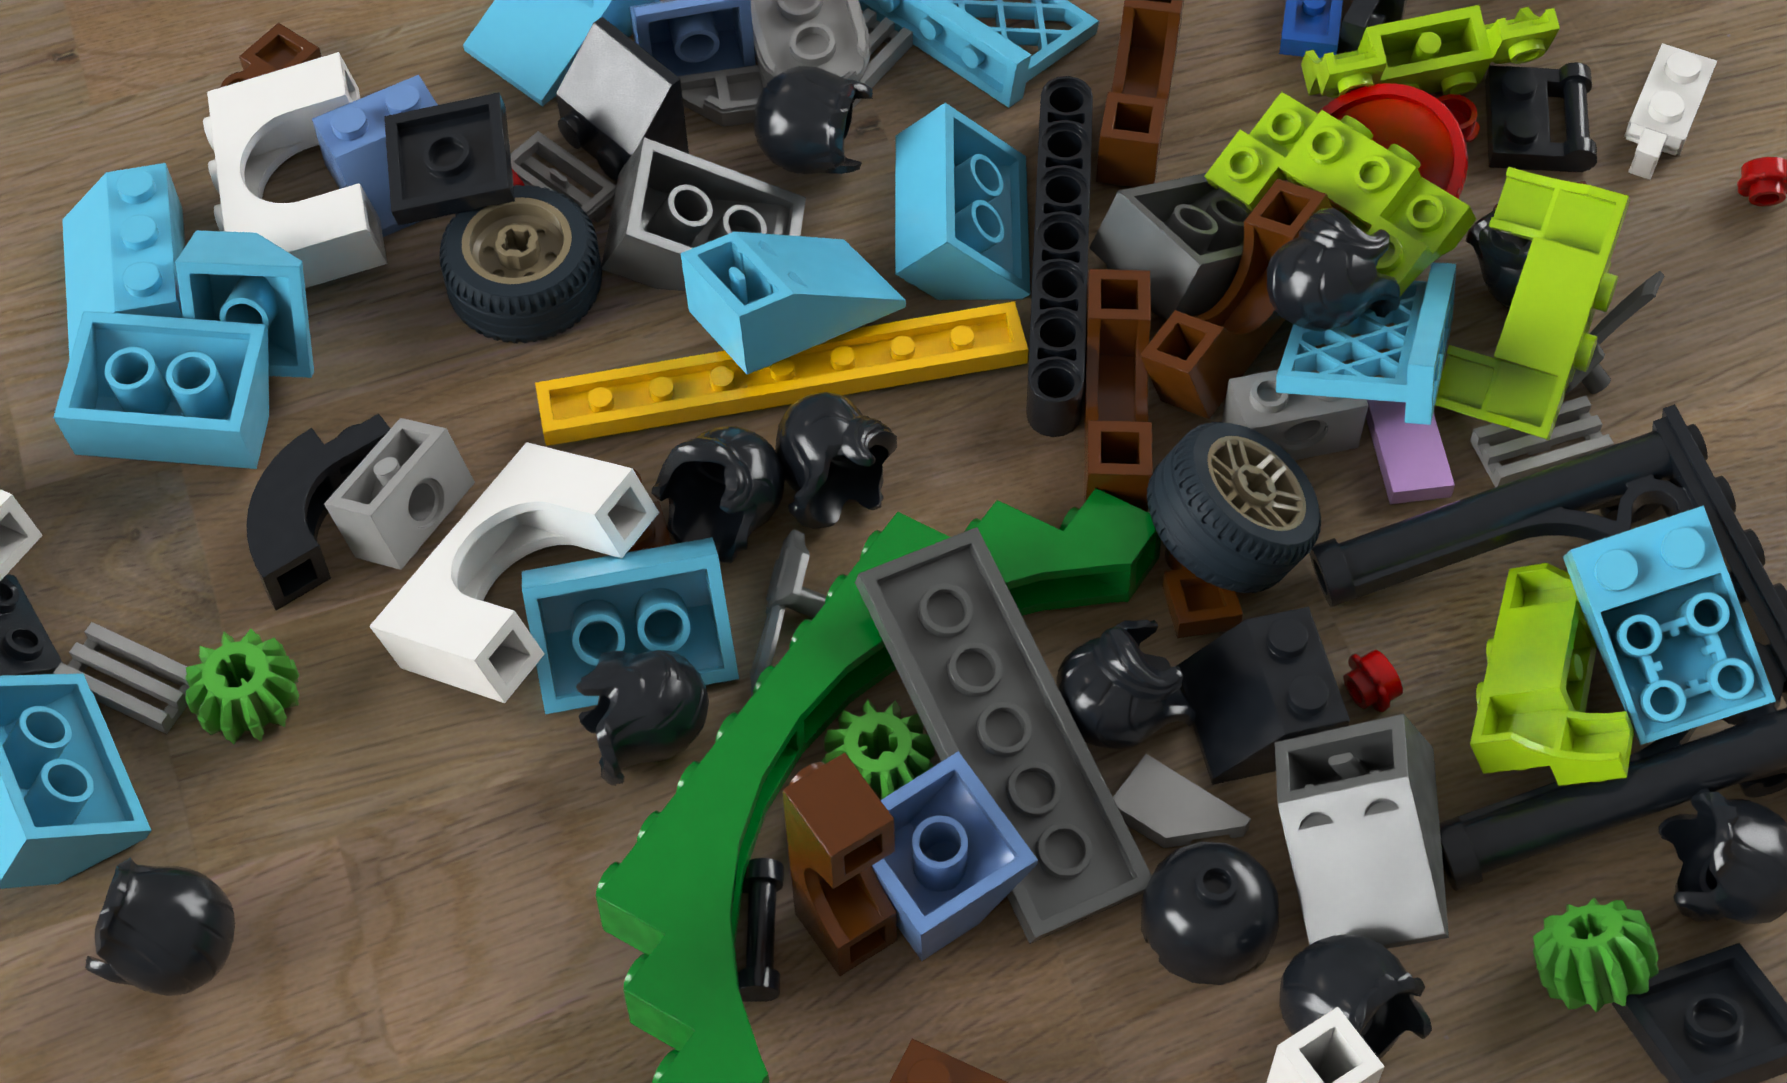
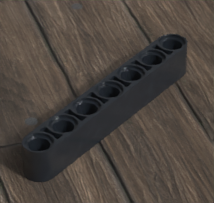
M1071 76L1056 77L1048 81L1042 89L1040 99L1026 415L1028 423L1033 430L1049 437L1065 436L1073 432L1079 425L1082 413L1085 373L1093 94L1086 82Z

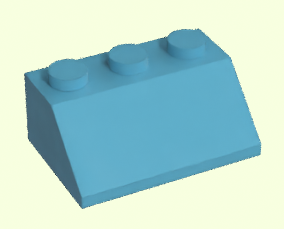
M944 103L896 135L895 274L937 300L1023 299L1030 295L1026 156L947 103Z
M166 163L106 172L62 219L69 358L83 311L183 318L175 263L185 248L183 209Z
M83 311L53 418L75 455L257 469L269 419L268 329L265 324Z
M712 537L627 552L622 559L610 555L522 571V593L529 630L545 654L536 664L545 714L598 705L599 696H584L577 690L576 686L582 677L588 675L596 668L601 654L612 650L624 651L635 655L656 650L675 652L685 657L695 667L705 685L739 679L720 563Z
M84 674L0 676V889L59 884L146 839L151 832V828Z

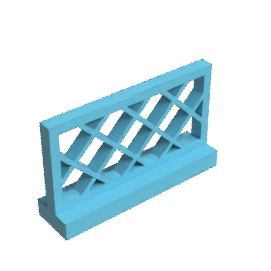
M859 0L862 11H865L867 8L876 12V20L879 22L885 17L895 23V30L898 32L903 27L913 32V45L1008 108L1023 98L1026 82L1097 34L1099 20L1068 0H1031L1032 3L1003 2V0ZM975 17L995 18L996 27H989ZM1005 19L1034 20L1035 29L1006 27ZM1044 21H1063L1072 28L1070 30L1045 29ZM1018 45L1038 46V52L1031 56L1030 53Z
M1433 262L1428 281H1413L1400 297L1399 308L1391 311L1385 318L1377 317L1374 311L1368 309L1349 325L1323 332L1313 331L1293 324L1276 376V393L1406 402L1405 423L1431 425L1453 322L1456 264ZM1390 323L1396 324V325L1391 326V327L1385 326V325L1390 324ZM1357 333L1361 334V336L1355 338L1350 337ZM1321 344L1327 345V346L1322 347V348H1318V349L1315 348V346H1318V345H1321ZM1385 348H1387V349L1390 350V351H1387V352H1384V353L1378 352L1379 350H1382V349H1385ZM1350 359L1355 361L1349 364L1342 363L1343 361Z

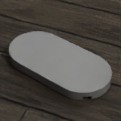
M751 0L754 51L760 72L767 83L787 69L798 66L818 67L832 72L841 78L860 81L870 61V41L859 0Z

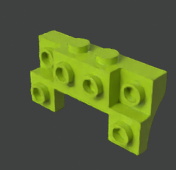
M1475 5L1366 27L1358 50L1336 55L1333 52L1326 53L1321 58L1317 56L1314 50L1306 51L1301 67L1309 96L1321 94V96L1335 98L1363 86L1369 87L1382 83L1408 85L1429 94L1443 91V95H1461L1477 87V84H1480L1491 62L1495 64L1510 62L1521 64L1543 56L1560 30L1555 8L1546 9L1543 15L1538 17L1529 7L1520 8L1515 19L1506 20V18L1497 19L1495 23L1484 25L1480 6Z
M1283 92L1278 95L1250 134L1245 133L1241 129L1236 133L1204 176L1211 186L1216 189L1219 187L1241 201L1250 211H1253L1277 179H1281L1327 194L1332 208L1344 214L1356 227L1367 235H1371L1380 229L1387 231L1390 235L1389 248L1379 259L1376 268L1380 274L1394 277L1400 287V297L1430 264L1442 255L1455 249L1477 220L1469 205L1421 177L1418 168L1421 166L1420 162L1404 148L1391 144L1386 149L1371 140L1373 138L1372 132L1356 119L1345 115L1340 121L1323 110L1318 114Z
M1508 166L1505 175L1507 178L1494 217H1491L1489 227L1493 230L1531 240L1532 243L1494 354L1495 358L1449 345L1435 406L1550 441L1569 382H1572L1575 370L1587 372L1592 360L1598 336L1588 334L1595 311L1597 309L1607 312L1614 295L1618 276L1609 273L1611 267L1610 260L1631 200L1628 195L1596 186L1559 180Z
M1549 563L1509 569L1494 638L1488 639L1486 644L1488 665L1485 679L1483 682H1479L1476 688L1478 710L1470 746L1483 774L1511 770L1521 771L1550 766L1558 786L1627 778L1634 737L1633 725L1627 711L1585 713L1597 645L1585 620L1569 573Z

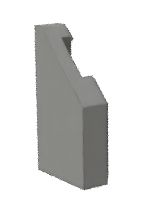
M758 65L677 76L681 79L683 106L722 127L754 123L757 100L763 88L767 86V81L762 76Z
M1147 754L1144 755L1113 796L1126 825L1163 848L1190 845L1194 839L1228 834L1230 838L1243 837L1250 826L1251 818Z

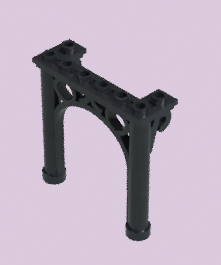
M1675 404L1663 408L1662 418L1653 421L1652 431L1341 543H1338L1335 538L1314 545L1309 552L1323 595L1329 606L1334 607L1527 538L1569 536L1595 542L1631 530L1632 523L1649 516L1660 505L1663 507L1667 517L1704 505L1776 701L1723 718L1721 720L1735 726L1690 742L1688 741L1697 727L1654 741L1644 749L1630 755L1627 778L1558 786L1556 781L1440 822L1443 870L1455 891L1482 882V874L1691 801L1692 796L1701 789L1708 788L1710 792H1716L1739 784L1745 796L1755 798L1773 794L1787 788V707L1777 711L1780 706L1781 696L1787 704V590L1781 583L1772 584L1763 567L1765 565V555L1757 535L1750 528L1743 530L1734 514L1736 512V502L1729 483L1722 475L1714 477L1706 462L1708 452L1700 430L1695 424L1686 425ZM1599 509L1602 516L1587 512Z

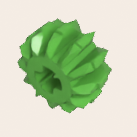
M250 629L240 642H235L232 636L223 631L221 647L214 650L200 646L198 656L201 664L186 667L187 674L185 679L190 687L185 691L186 703L191 713L196 714L202 729L208 732L210 736L222 731L225 739L235 745L245 731H250L254 738L262 742L263 726L272 723L285 727L287 716L284 709L299 705V692L295 685L299 682L297 679L299 672L294 660H290L289 656L286 655L283 645L275 637L262 642L260 635Z
M867 699L863 705V715L860 717L843 710L838 718L839 729L827 730V734L824 737V750L827 754H825L822 762L826 764L839 755L846 753L880 800L934 767L930 760L935 756V748L929 735L923 734L924 725L919 714L901 719V707L896 700L885 712H876V707Z
M1592 898L1586 906L1575 907L1567 904L1566 912L1563 915H1550L1544 918V929L1533 936L1535 945L1533 954L1541 984L1546 987L1550 998L1563 1000L1568 1010L1590 1004L1595 1012H1599L1604 1004L1612 1002L1626 1006L1627 995L1648 992V980L1659 973L1657 966L1659 955L1648 922H1645L1642 911L1627 909L1623 900H1614L1606 905H1600L1596 898Z

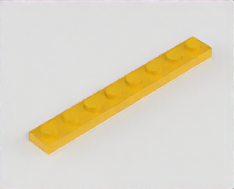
M1013 301L856 328L823 344L813 346L748 375L724 350L535 382L545 444L550 446L789 405L810 394L830 392L847 395L1028 364V346L1016 303Z

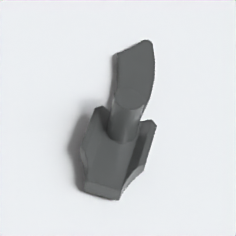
M1661 271L1651 276L1630 293L1591 331L1590 334L1598 336V340L1587 372L1575 370L1572 382H1569L1566 393L1573 390L1580 382L1584 384L1591 394H1596L1609 385L1611 378L1599 364L1605 356L1600 344L1634 313L1656 297L1659 286L1665 277Z
M792 530L784 539L779 559L775 561L766 596L768 601L766 608L767 617L750 670L751 697L753 696L754 686L765 668L772 664L785 608L814 618L825 604L826 595L802 586L810 554L805 545V534L796 530Z

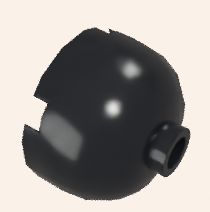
M1197 842L1176 849L1157 865L1143 893L1141 932L1145 941L1147 942L1148 938L1151 948L1159 955V962L1170 973L1192 983L1223 985L1235 981L1238 974L1248 972L1254 966L1256 969L1266 960L1276 939L1279 928V898L1268 870L1250 853L1227 843Z

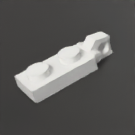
M1662 43L1624 135L1626 140L1638 143L1628 173L1651 180L1662 152L1674 156L1680 155L1717 63L1716 60Z

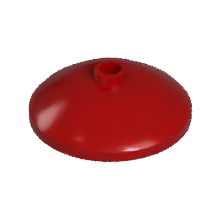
M1396 83L1374 84L1369 87L1363 86L1351 90L1332 100L1321 109L1340 121L1345 115L1356 119L1372 132L1373 138L1371 140L1386 149L1391 144L1404 148L1420 162L1421 166L1418 168L1421 177L1459 199L1468 170L1466 142L1453 114L1431 94L1408 85Z

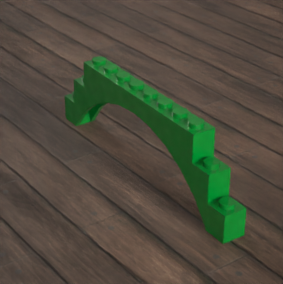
M1097 488L1094 489L1081 508L1074 506L1068 511L1060 529L996 500L982 520L978 518L973 519L965 530L968 531L978 527L1022 616L1044 610L1129 602L1160 556L1161 538L1154 527L1150 513ZM900 512L894 515L882 532L876 530L869 536L862 549L860 560L848 575L841 574L835 579L827 593L824 606L813 620L806 619L798 626L791 639L787 653L776 667L770 665L764 669L754 686L753 696L739 714L733 712L726 717L717 732L713 747L701 762L694 761L685 769L678 782L676 794L661 812L654 811L647 817L640 828L635 846L621 863H612L603 873L598 883L595 896L603 930L644 953L634 961L624 980L623 991L630 1023L674 1048L659 1064L652 1083H769V1075L761 1058L739 992L735 944L743 878L765 815L802 754L852 701L896 670L855 584L857 576L861 572L950 538Z

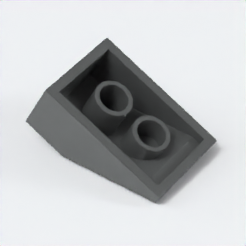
M644 137L618 176L601 270L655 289L686 291L681 260L682 252L734 231L800 236L806 197Z
M1206 173L1118 191L1089 247L1106 263L1107 269L1149 270L1151 311L1166 320L1175 310L1194 316L1212 309L1229 289L1240 264L1244 245V221L1252 211L1244 203L1219 187L1216 189L1211 186L1204 177Z

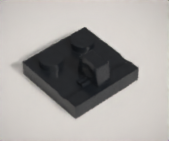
M499 92L384 116L391 213L398 226L476 210L483 206L515 202L506 106Z
M1740 943L1659 970L1657 975L1648 980L1649 991L1643 994L1627 995L1626 1006L1612 1002L1613 1007L1659 1071L1668 1079L1669 1083H1760L1787 1073V1002Z

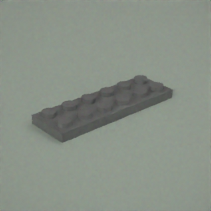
M978 527L859 573L855 584L941 762L959 751L1038 859L1037 865L1007 895L1029 944L1143 894L1152 875Z

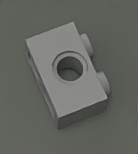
M1346 360V361H1343L1342 363H1344V364H1349V363H1352V362H1351V360ZM1278 370L1229 379L1222 422L1245 426L1263 434L1285 450L1294 460L1358 448L1369 406L1366 399L1276 393Z
M400 418L324 505L355 558L402 570L446 516L453 511L457 503L474 485L475 481L447 428Z

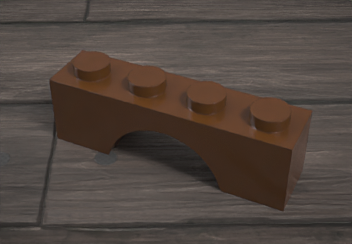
M1184 0L1124 1L1111 92L1107 94L1100 132L1096 182L1130 187L1155 183L1182 23Z
M1277 179L1244 221V245L1240 264L1225 295L1212 309L1199 316L1193 317L1175 310L1140 354L1161 401L1204 418H1211L1226 398L1229 379L1244 375L1285 321L1270 302L1267 292V267L1271 257L1280 247L1288 241L1298 238L1299 231L1303 229L1306 221L1320 209L1332 208L1327 194L1281 179Z
M1089 269L1085 341L1084 503L1094 489L1097 488L1148 512L1147 488L1149 480L1153 476L1152 422H1149L1148 372L1140 354L1149 344L1151 295L1149 270Z
M846 753L839 755L826 764L816 762L808 765L792 778L789 786L782 789L795 914L839 976H842L897 941V912L885 894L872 868V865L895 852L894 818Z

